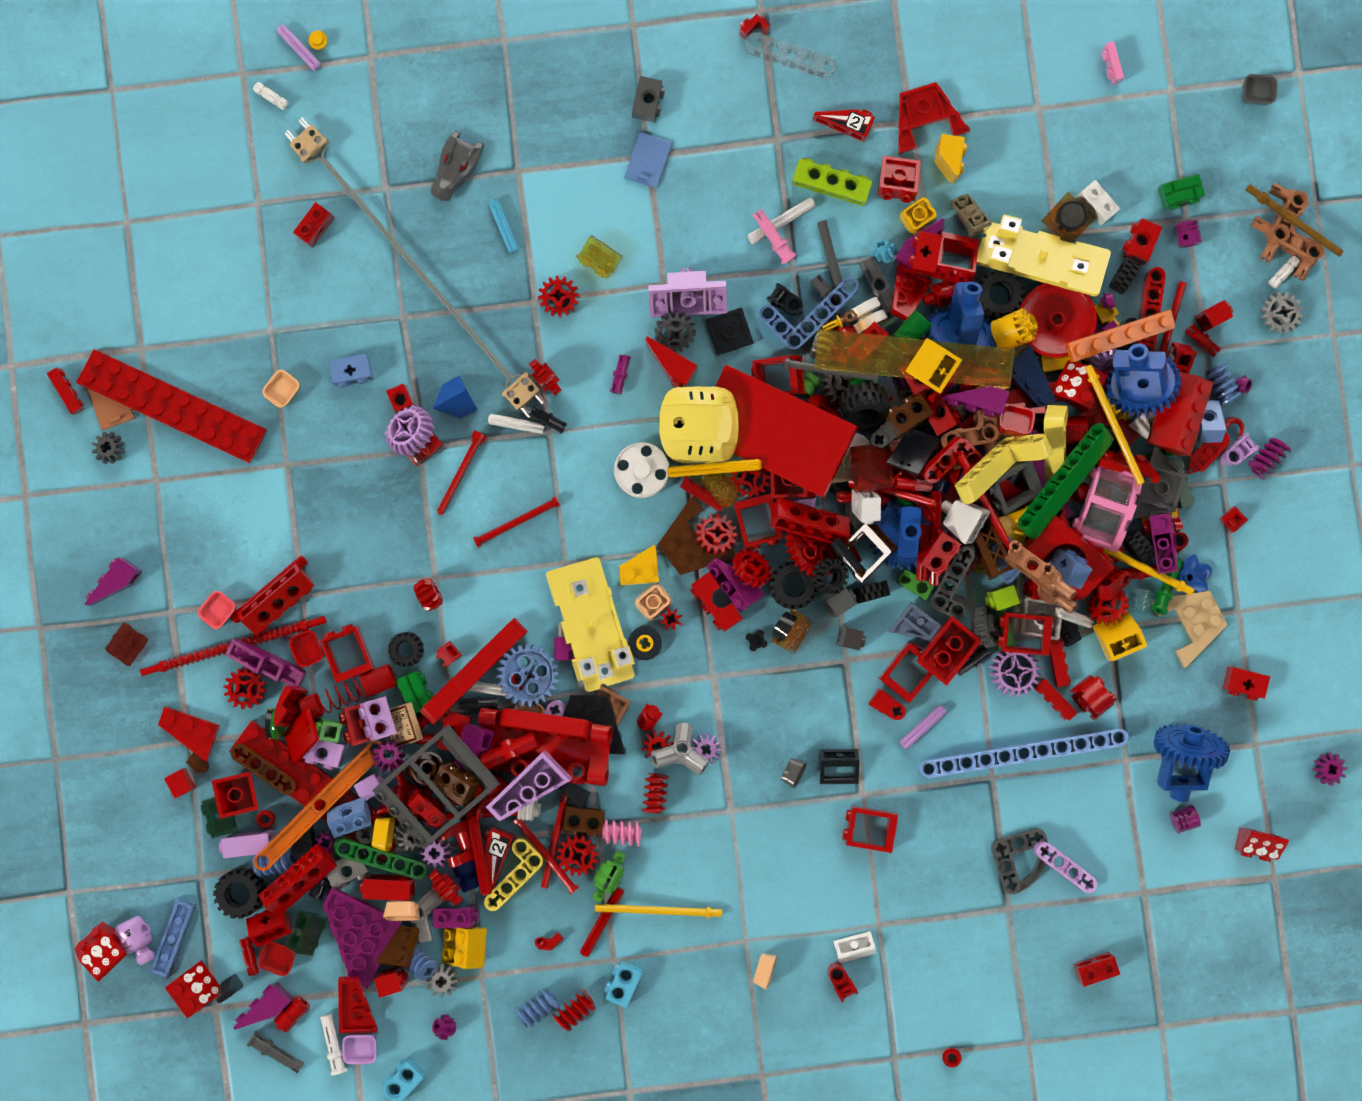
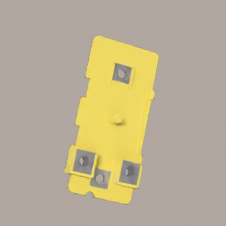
M1004 214L1000 224L991 222L990 228L984 231L986 237L981 240L976 264L1095 297L1099 295L1111 254L1110 250L1078 241L1076 244L1062 241L1060 236L1039 231L1037 234L1022 230L1023 226H1020L1022 219ZM1078 265H1081V266H1083L1084 268H1083V269H1079L1077 266H1078Z
M592 558L548 571L546 578L555 607H560L564 620L560 624L566 644H571L575 657L571 661L577 680H583L585 690L591 692L600 689L601 684L610 686L632 679L634 677L632 665L635 663L630 646H628L626 638L624 639L611 596L612 591L607 585L600 559ZM577 585L582 586L581 592L576 590ZM603 667L607 669L606 675L601 673Z

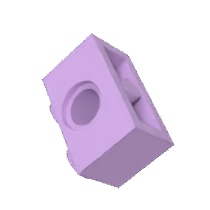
M319 740L302 758L305 759L306 763L316 765V762L324 764V768L334 770L341 767L347 744ZM321 747L325 748L328 752L326 758L321 757L319 754Z

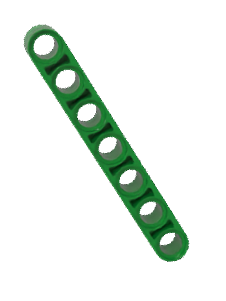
M1097 423L1089 429L1019 518L1017 524L1028 538H1037L1044 531L1111 446L1114 438L1104 424Z

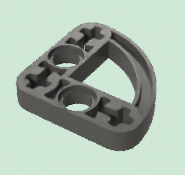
M1033 828L996 839L992 842L991 851L1003 890L1008 894H1016L1027 889L1041 875L1046 863L1037 857L1031 872L1019 881L1012 854L1034 848L1037 841L1030 840L1031 844L1028 845V840L1025 837L1027 834L1028 838H1032L1037 832L1039 835H1042L1039 838V842L1045 841L1048 843L1047 836L1043 830ZM1017 837H1021L1024 840V844L1020 848H1016L1013 844ZM998 843H1000L1002 846H1005V848L1002 849L1003 855H1008V857H1003L998 860L997 857H1001L1000 852L998 850H995V848L998 847ZM1041 847L1040 850L1042 851V853L1048 855V852L1045 850V848ZM1004 861H1008L1011 864V868L1007 872H1003L1000 867ZM1011 874H1014V876H1010L1011 881L1013 883H1016V885L1013 886V890H1011L1009 887H1006V885L1009 884V881L1007 877L1003 879V876H1009Z

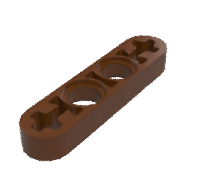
M237 744L232 747L231 757L236 762L282 794L289 795L297 789V782L292 776L249 746ZM243 748V753L246 756H249L250 753L252 754V756L248 758L247 762H244V760H246L247 758L244 756L238 757V752L236 751V749ZM254 758H258L261 761L259 769H254L251 765V761ZM269 769H274L277 772L275 780H270L267 777ZM283 775L284 778H282L281 780L284 782L290 781V786L292 787V789L285 790V785L282 782H280L278 785L276 784V782H278L281 776Z

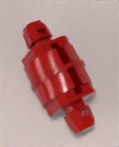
M942 280V282L931 286V293L922 297L923 304L925 306L935 304L938 308L950 305L956 282Z

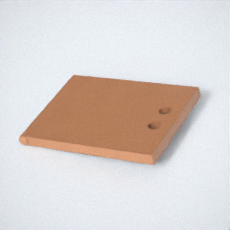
M87 389L102 431L135 419L132 409Z

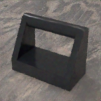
M820 749V784H859L860 759L858 749ZM825 767H854V776L824 777Z

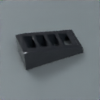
M233 974L221 982L216 999L218 1004H221L243 987L244 984L237 974Z

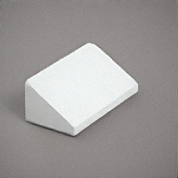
M871 931L833 941L839 963L876 954Z

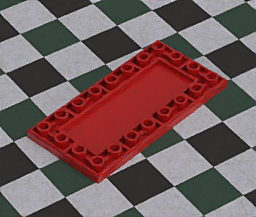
M725 364L715 387L730 391L736 402L739 429L737 445L733 454L745 460L759 459L761 460L762 468L825 498L859 427ZM711 394V400H714V395Z

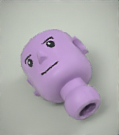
M135 916L115 928L116 938L127 954L135 953L136 962L139 965L154 959V952L147 946L152 942V934L148 924H146L141 916Z

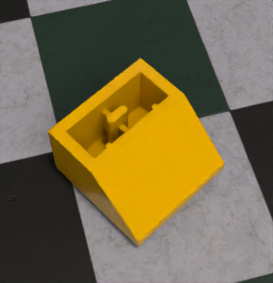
M942 134L936 145L934 163L949 183L954 184L957 178L960 179V175L963 174L964 163L961 161L963 155L966 154L967 144L964 143L965 137Z
M926 338L905 372L938 393H941L962 359Z
M1126 611L1127 616H1121L1122 622L1119 620L1115 621L1116 625L1109 622L1108 626H1105L1104 621L1101 624L1093 625L1107 661H1115L1148 647L1140 627L1129 611Z
M479 926L471 928H444L442 963L463 969L484 967L487 928Z

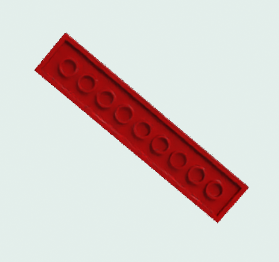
M93 349L76 381L78 385L251 464L267 432V429L95 349Z
M254 720L250 721L233 745L245 744L292 776L297 782V789L289 794V796L304 807L333 779V777L316 765L306 763L304 758H301L297 764H293L288 745L282 740L266 738L265 728ZM243 748L236 749L238 757L244 756L247 758L244 762H247L248 758L252 756L251 753L249 756H246L243 753ZM254 758L251 761L252 767L259 769L261 761L258 758ZM269 769L267 777L270 780H275L277 772L274 769ZM283 775L276 782L277 785L282 782L285 785V790L292 789L290 781L284 782L281 780L284 778ZM348 789L330 808L354 801L360 797ZM318 799L314 804L315 809H324V800ZM368 804L371 810V824L375 825L376 818L386 817L383 814L373 816L372 813L377 809ZM327 811L320 817L326 823ZM356 831L344 835L348 839L358 841ZM394 837L392 847L390 850L392 852H394L397 848V844L395 843ZM380 854L376 859L383 862L385 855Z

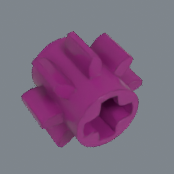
M322 830L320 832L322 837H316L315 840L318 841L319 846L332 853L334 852L333 846L336 838H334L331 830L327 834ZM326 839H330L331 842L329 844H324L323 841H325Z
M441 1015L440 1018H436L432 1024V1031L435 1036L441 1040H448V1036L452 1037L456 1032L454 1018H450L449 1015Z

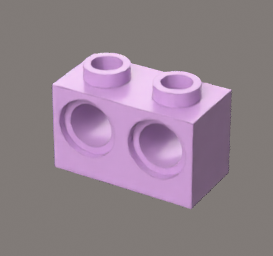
M386 696L360 704L358 709L359 715L365 721L366 727H364L367 738L374 741L397 733ZM372 704L377 707L376 715H372L369 711ZM377 723H380L383 726V731L381 734H378L375 731V726Z

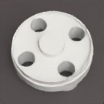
M646 442L634 443L624 448L618 455L614 466L615 479L619 487L632 497H652L658 494L668 482L667 468L669 467V462L664 452L657 446ZM644 447H649L652 449V454L645 457L641 454V450ZM621 461H626L629 463V467L627 470L621 471L618 468V464ZM658 470L666 472V477L663 480H658L655 477V473ZM635 484L643 486V491L640 494L632 492V487Z

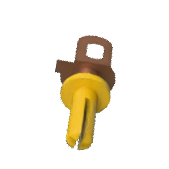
M851 310L843 313L844 316L842 317L837 315L836 320L822 326L823 331H828L839 325L842 328V324H848V322L857 318L856 312ZM853 313L854 317L849 319L847 315Z

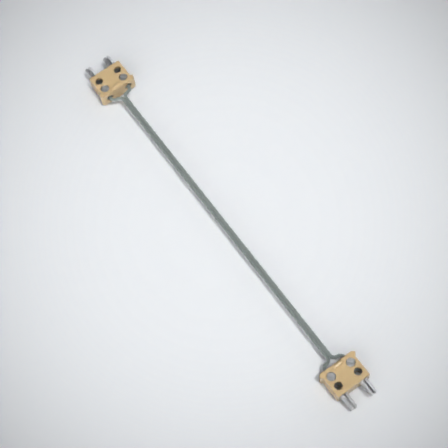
M304 117L301 118L302 121L299 119V123L305 130L298 137H295L290 130H287L285 136L291 141L289 145L299 155L300 160L305 164H308L310 161L320 160L505 375L508 381L505 384L506 390L502 392V396L506 397L516 410H521L527 418H531L528 414L530 410L526 404L534 397L542 406L547 403V400L540 393L542 390L530 377L531 374L526 372L523 375L516 374L512 376L327 161L324 154L327 150L326 147L330 144V140L325 138L313 124L310 125ZM321 151H323V152L321 153V157H322V158H320V157L315 158ZM519 377L513 384H511L508 387V384L511 381L510 378ZM534 386V390L531 392L530 387ZM519 398L520 403L516 404V399Z

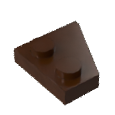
M400 926L376 962L384 965L410 968L420 929Z

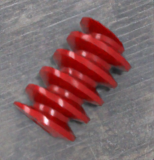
M647 773L650 777L645 778V781L650 784L645 785L644 788L649 790V792L644 793L643 796L647 797L648 800L642 801L643 804L647 805V808L642 809V811L663 814L661 811L666 810V807L661 804L666 803L667 799L662 796L667 795V791L662 788L668 787V783L664 782V780H668L669 776L659 773Z
M581 989L583 996L578 993L575 994L577 1001L572 998L569 999L571 1006L566 1003L564 1004L565 1011L560 1008L558 1009L559 1016L553 1013L556 1022L569 1032L572 1030L571 1025H578L577 1020H584L583 1015H590L589 1010H596L593 999L584 989Z

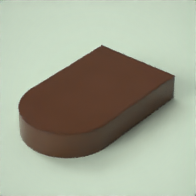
M194 752L186 761L188 765L199 773H205L209 770L208 761H204Z

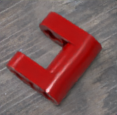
M467 819L453 824L439 836L440 841L456 835L462 852L447 859L450 868L474 859Z

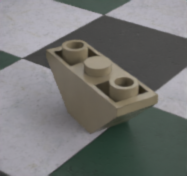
M968 193L951 201L957 218L969 237L987 231L992 225L990 219Z

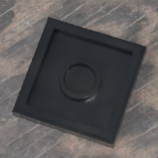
M742 307L706 319L717 356L754 344Z

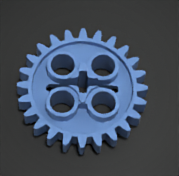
M524 644L522 649L520 645H517V651L511 648L509 649L511 655L505 653L504 657L506 660H499L503 666L496 669L501 672V675L496 676V678L501 679L497 686L503 685L504 688L500 692L508 693L506 699L513 697V704L519 700V706H523L525 702L527 707H531L532 702L534 705H539V700L541 702L546 701L544 696H552L549 690H556L552 684L558 683L554 676L559 675V673L554 672L553 669L558 666L551 664L554 658H547L550 652L542 653L543 647H539L536 650V645L533 644L529 649V645ZM522 657L527 660L526 667L520 665ZM533 660H535L536 663H535V665H533V667L531 668V666H532V664H533ZM538 666H541L544 670L542 676H539L536 672ZM525 672H529L528 675L531 676L529 679H526ZM513 674H516L519 679L516 685L511 682ZM530 683L534 684L535 686L534 693H530L528 691V685Z

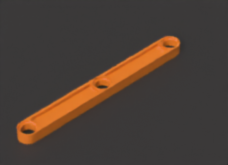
M371 741L254 857V866L260 871L268 870L376 762L372 759L374 755L370 749L373 744L382 742ZM318 799H322L325 802V807L322 810L315 809L314 804ZM261 856L268 858V864L265 867H259L257 864V860Z

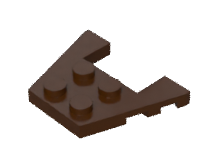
M694 496L690 498L658 543V546L680 575L705 568L715 558L727 561L735 558L734 556L736 555L732 548L730 551L725 549L724 555H721L718 551L716 556L710 552L707 554V548L700 549L702 543H696L698 536L695 535V531L688 523L690 519L703 511V508Z

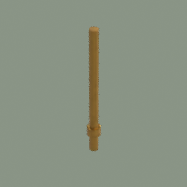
M1251 184L1246 187L1245 190L1257 198L1256 201L1260 204L1267 205L1338 257L1343 254L1344 250L1269 198V194L1264 191L1261 192Z

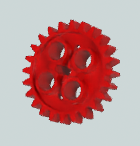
M787 532L788 535L785 536V539L788 540L785 546L790 548L786 553L792 554L790 560L796 561L794 566H801L800 572L806 570L807 576L812 571H816L814 566L819 565V560L824 558L839 560L835 555L836 551L830 543Z

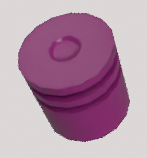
M1198 220L1185 221L1175 225V228H1177L1176 233H1178L1179 248L1192 247L1202 243L1200 230L1198 229L1199 225H1197Z
M1193 805L1169 813L1177 834H1180L1181 831L1185 832L1186 830L1189 831L1201 826L1198 812Z

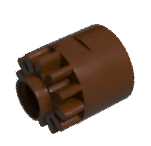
M424 751L414 760L421 769L424 764L423 771L433 782L440 766L444 765L439 755L429 751ZM410 764L405 768V775L411 781L427 785Z

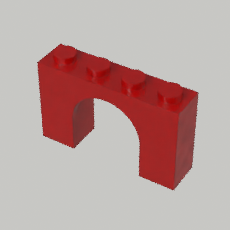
M1055 515L1044 531L1037 538L1029 539L1023 547L1041 560L1059 545L1073 544L1083 551V558L1087 560L1086 564L1092 568L1082 589L1071 586L1077 590L1075 596L1082 601L1114 569L1111 563L1112 559L1105 552L1103 554L1098 552V546L1091 540L1087 542L1083 538L1084 534L1078 528L1072 529L1068 525L1070 522L1063 515Z

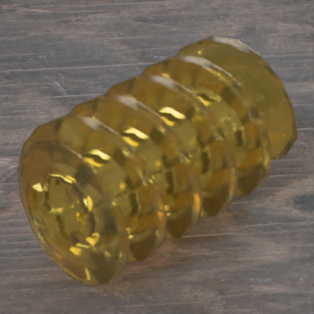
M725 473L706 474L701 477L702 485L719 502L720 506L729 507L738 500V489Z

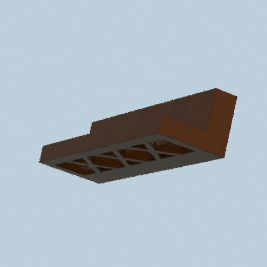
M980 499L973 502V504H979L980 507L984 508ZM988 516L985 524H988L990 528L989 533L986 535L979 532L974 540L976 553L990 581L1014 568L1007 564L1006 568L997 569L995 565L996 558L1004 559L1007 556V552ZM988 540L997 543L996 553L988 550Z

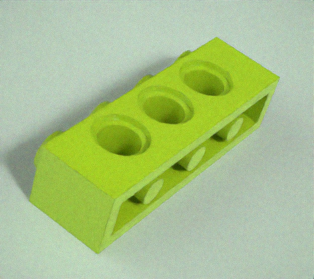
M799 158L791 185L863 207L865 206L872 184L869 177L865 175L855 176L845 169H840L839 171L832 169L833 167L829 164L822 163L819 165L814 163L812 159ZM815 171L819 174V178L812 179L809 173ZM834 177L837 180V184L831 185L827 179ZM853 183L856 189L848 190L846 184Z

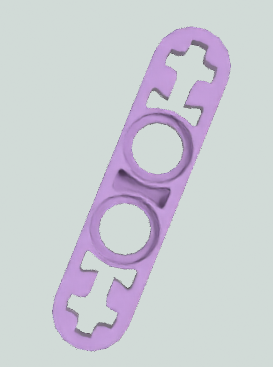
M1045 841L1035 844L1034 854L1080 890L1086 893H1092L1096 890L1097 880L1079 865ZM1041 847H1044L1047 852L1051 853L1050 857L1042 853ZM1061 856L1063 862L1059 867H1056L1054 860L1056 857ZM1075 867L1077 875L1070 878L1069 870ZM1083 878L1089 881L1090 887H1087L1080 879Z

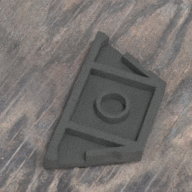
M1153 447L1149 463L1161 478L1158 484L1151 482L1149 477L1144 476L1145 482L1142 483L1140 495L1137 497V506L1133 515L1134 519L1172 513L1177 508L1187 475L1157 447Z

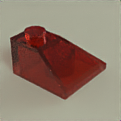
M872 445L850 447L855 492L894 488L893 466L887 465V461L892 454L891 451Z

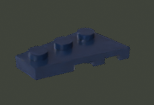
M1031 345L1026 346L1002 371L1035 408L1045 406L1046 410L1047 406L1051 405L1056 399Z

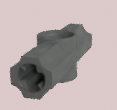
M873 256L859 263V266L870 286V292L878 298L881 310H884L887 315L891 313L893 294L888 286V280L883 276ZM881 282L884 289L877 290L874 287V283Z

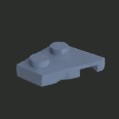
M911 601L888 631L930 641L942 625Z

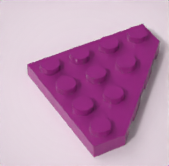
M332 886L323 903L324 911L329 919V924L337 941L343 963H345L348 977L358 976L362 987L368 989L380 965L376 961L402 921H388L383 918L384 910Z

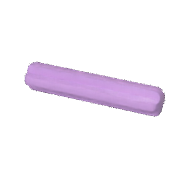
M284 24L277 28L278 34L313 71L321 67L320 62Z
M941 705L937 706L899 742L904 749H908L947 713L944 707Z

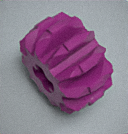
M386 740L385 746L379 743L380 749L373 750L376 755L372 759L377 761L375 767H381V772L383 773L387 768L389 773H392L393 767L397 769L399 767L398 764L402 765L405 762L402 758L406 757V754L401 752L403 746L397 747V741L390 745L389 740ZM386 754L392 755L393 758H386Z
M1327 752L1325 756L1320 754V761L1314 760V763L1317 764V767L1312 768L1313 771L1317 772L1314 777L1320 779V783H1327L1330 786L1334 782L1341 783L1339 777H1346L1342 773L1347 770V767L1342 766L1345 760L1339 759L1338 754L1332 755L1330 752Z

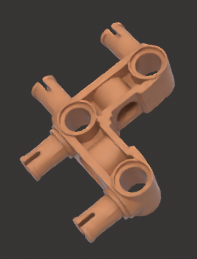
M1276 182L1272 184L1271 189L1268 191L1269 194L1283 200L1282 207L1297 218L1303 214L1308 203V196L1305 192L1294 189L1287 190ZM1294 197L1299 199L1300 205L1294 203ZM1279 214L1276 215L1272 223L1263 220L1259 216H1255L1250 227L1264 233V236L1267 238V245L1260 255V259L1264 260L1266 258L1265 262L1271 263L1278 248L1292 256H1296L1301 263L1293 276L1295 278L1299 277L1298 279L1301 281H1305L1310 268L1316 265L1324 254V248L1320 243L1310 237L1306 238L1297 233L1295 226ZM1276 230L1281 232V239L1276 236ZM1310 249L1315 251V257L1310 255Z
M1005 384L995 388L1006 390L1008 386ZM978 386V387H976V388H974V389H979V388H984V387H989V386ZM978 410L977 412H972L975 422L972 428H958L943 434L940 446L944 448L948 444V436L952 438L962 436L973 447L982 445L987 455L996 446L1001 437L1008 435L999 431L997 417H987L984 415L985 412ZM985 429L990 431V438L985 436ZM959 442L957 444L958 448L960 450L964 449V447ZM958 461L950 470L961 469L963 467Z
M1017 540L1012 541L1009 544L1008 554L1004 558L1006 563L1032 579L1038 585V596L1044 602L1050 605L1059 604L1072 613L1078 603L1072 600L1077 590L1063 582L1062 574L1053 565L1045 563L1032 554ZM1030 565L1038 566L1036 570L1028 569Z

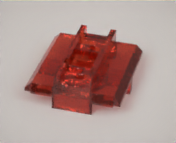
M123 622L116 634H113V638L105 650L125 665L131 666L149 639L129 624Z

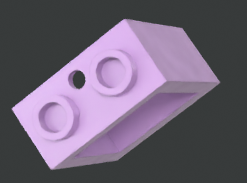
M276 829L230 834L219 842V852L223 854V858L257 855L277 835Z

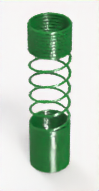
M916 310L894 332L895 334H892L893 338L905 352L887 341L885 342L897 359L879 349L880 354L891 367L872 357V360L884 373L883 375L879 372V375L887 377L885 371L876 361L894 370L893 365L884 354L897 362H901L898 355L889 345L907 355L906 349L897 338L913 349L923 335L933 327ZM865 364V367L868 369L870 373H873L870 369L878 372L871 366ZM852 378L850 384L853 386L854 384H861V382L869 383L873 381Z

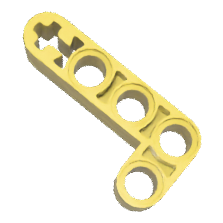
M1048 405L1046 409L1044 434L1049 441L1053 454L1044 459L1045 482L1052 478L1066 460L1068 406Z
M519 837L514 841L512 851L521 862L494 887L491 894L486 896L484 905L489 911L498 910L544 863V858L528 838ZM518 842L526 844L527 848L525 851L517 849L516 845ZM531 856H538L540 863L533 865L530 862ZM523 869L526 872V877L519 878L516 875V871ZM510 883L513 888L512 891H504L503 884ZM499 893L501 896L497 902L490 904L491 898L494 899Z

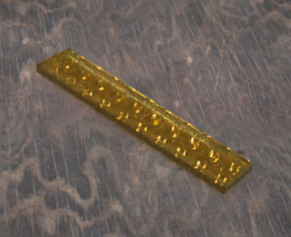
M818 329L814 368L916 379L905 372L925 340ZM933 341L962 359L948 382L1010 388L1015 349Z

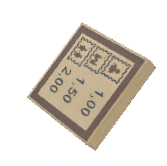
M412 702L390 709L397 732L390 736L392 742L397 741V747L423 739Z

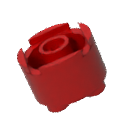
M1088 675L1073 687L1070 693H1074L1072 698L1077 706L1084 713L1088 711L1092 714L1089 717L1096 720L1110 709L1117 699L1112 692H1108L1104 687L1105 682L1099 676L1094 678Z

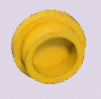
M316 30L309 35L308 41L313 49L321 50L326 47L328 38L324 32Z

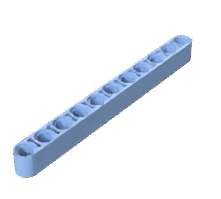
M1111 728L925 759L919 763L918 770L924 777L934 778L1121 747L1128 742L1129 736L1122 729ZM1117 732H1120L1122 735L1119 742L1114 741V735ZM1101 735L1103 742L1100 745H1096L1095 738ZM1082 738L1084 741V745L1082 748L1078 749L1076 747V741ZM1063 741L1065 744V748L1063 751L1059 752L1057 750V744ZM1045 745L1046 752L1039 755L1038 747ZM1021 748H1026L1027 755L1024 758L1019 757V750ZM1003 751L1008 752V758L1005 761L1000 760V753ZM984 754L989 755V762L987 764H982L980 761L981 756ZM965 757L970 758V765L968 767H963L961 764L962 759ZM950 760L951 768L944 770L942 767L943 763ZM928 763L932 764L933 770L928 774L924 773V766Z

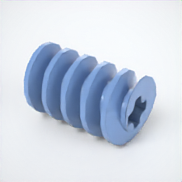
M1221 364L1205 371L1211 372L1207 379H1214L1213 386H1217L1213 393H1220L1216 400H1223L1220 406L1237 400L1241 395V392H1234L1238 385H1231L1235 378H1228L1232 371H1225L1229 364Z
M292 847L265 871H260L254 866L253 860L256 855L252 858L253 869L260 878L283 874L297 862V859H294ZM266 856L259 857L257 860L258 866L265 867L268 864V858Z
M416 945L410 968H405L417 979L423 981L435 973L437 962Z
M548 989V993L541 990L542 997L536 994L535 1002L532 999H528L529 1006L522 1003L523 1010H520L518 1007L516 1008L518 1017L525 1027H533L534 1021L539 1023L541 1021L540 1016L546 1018L547 1012L552 1014L554 1012L553 1007L555 1009L560 1008L557 998L550 989Z

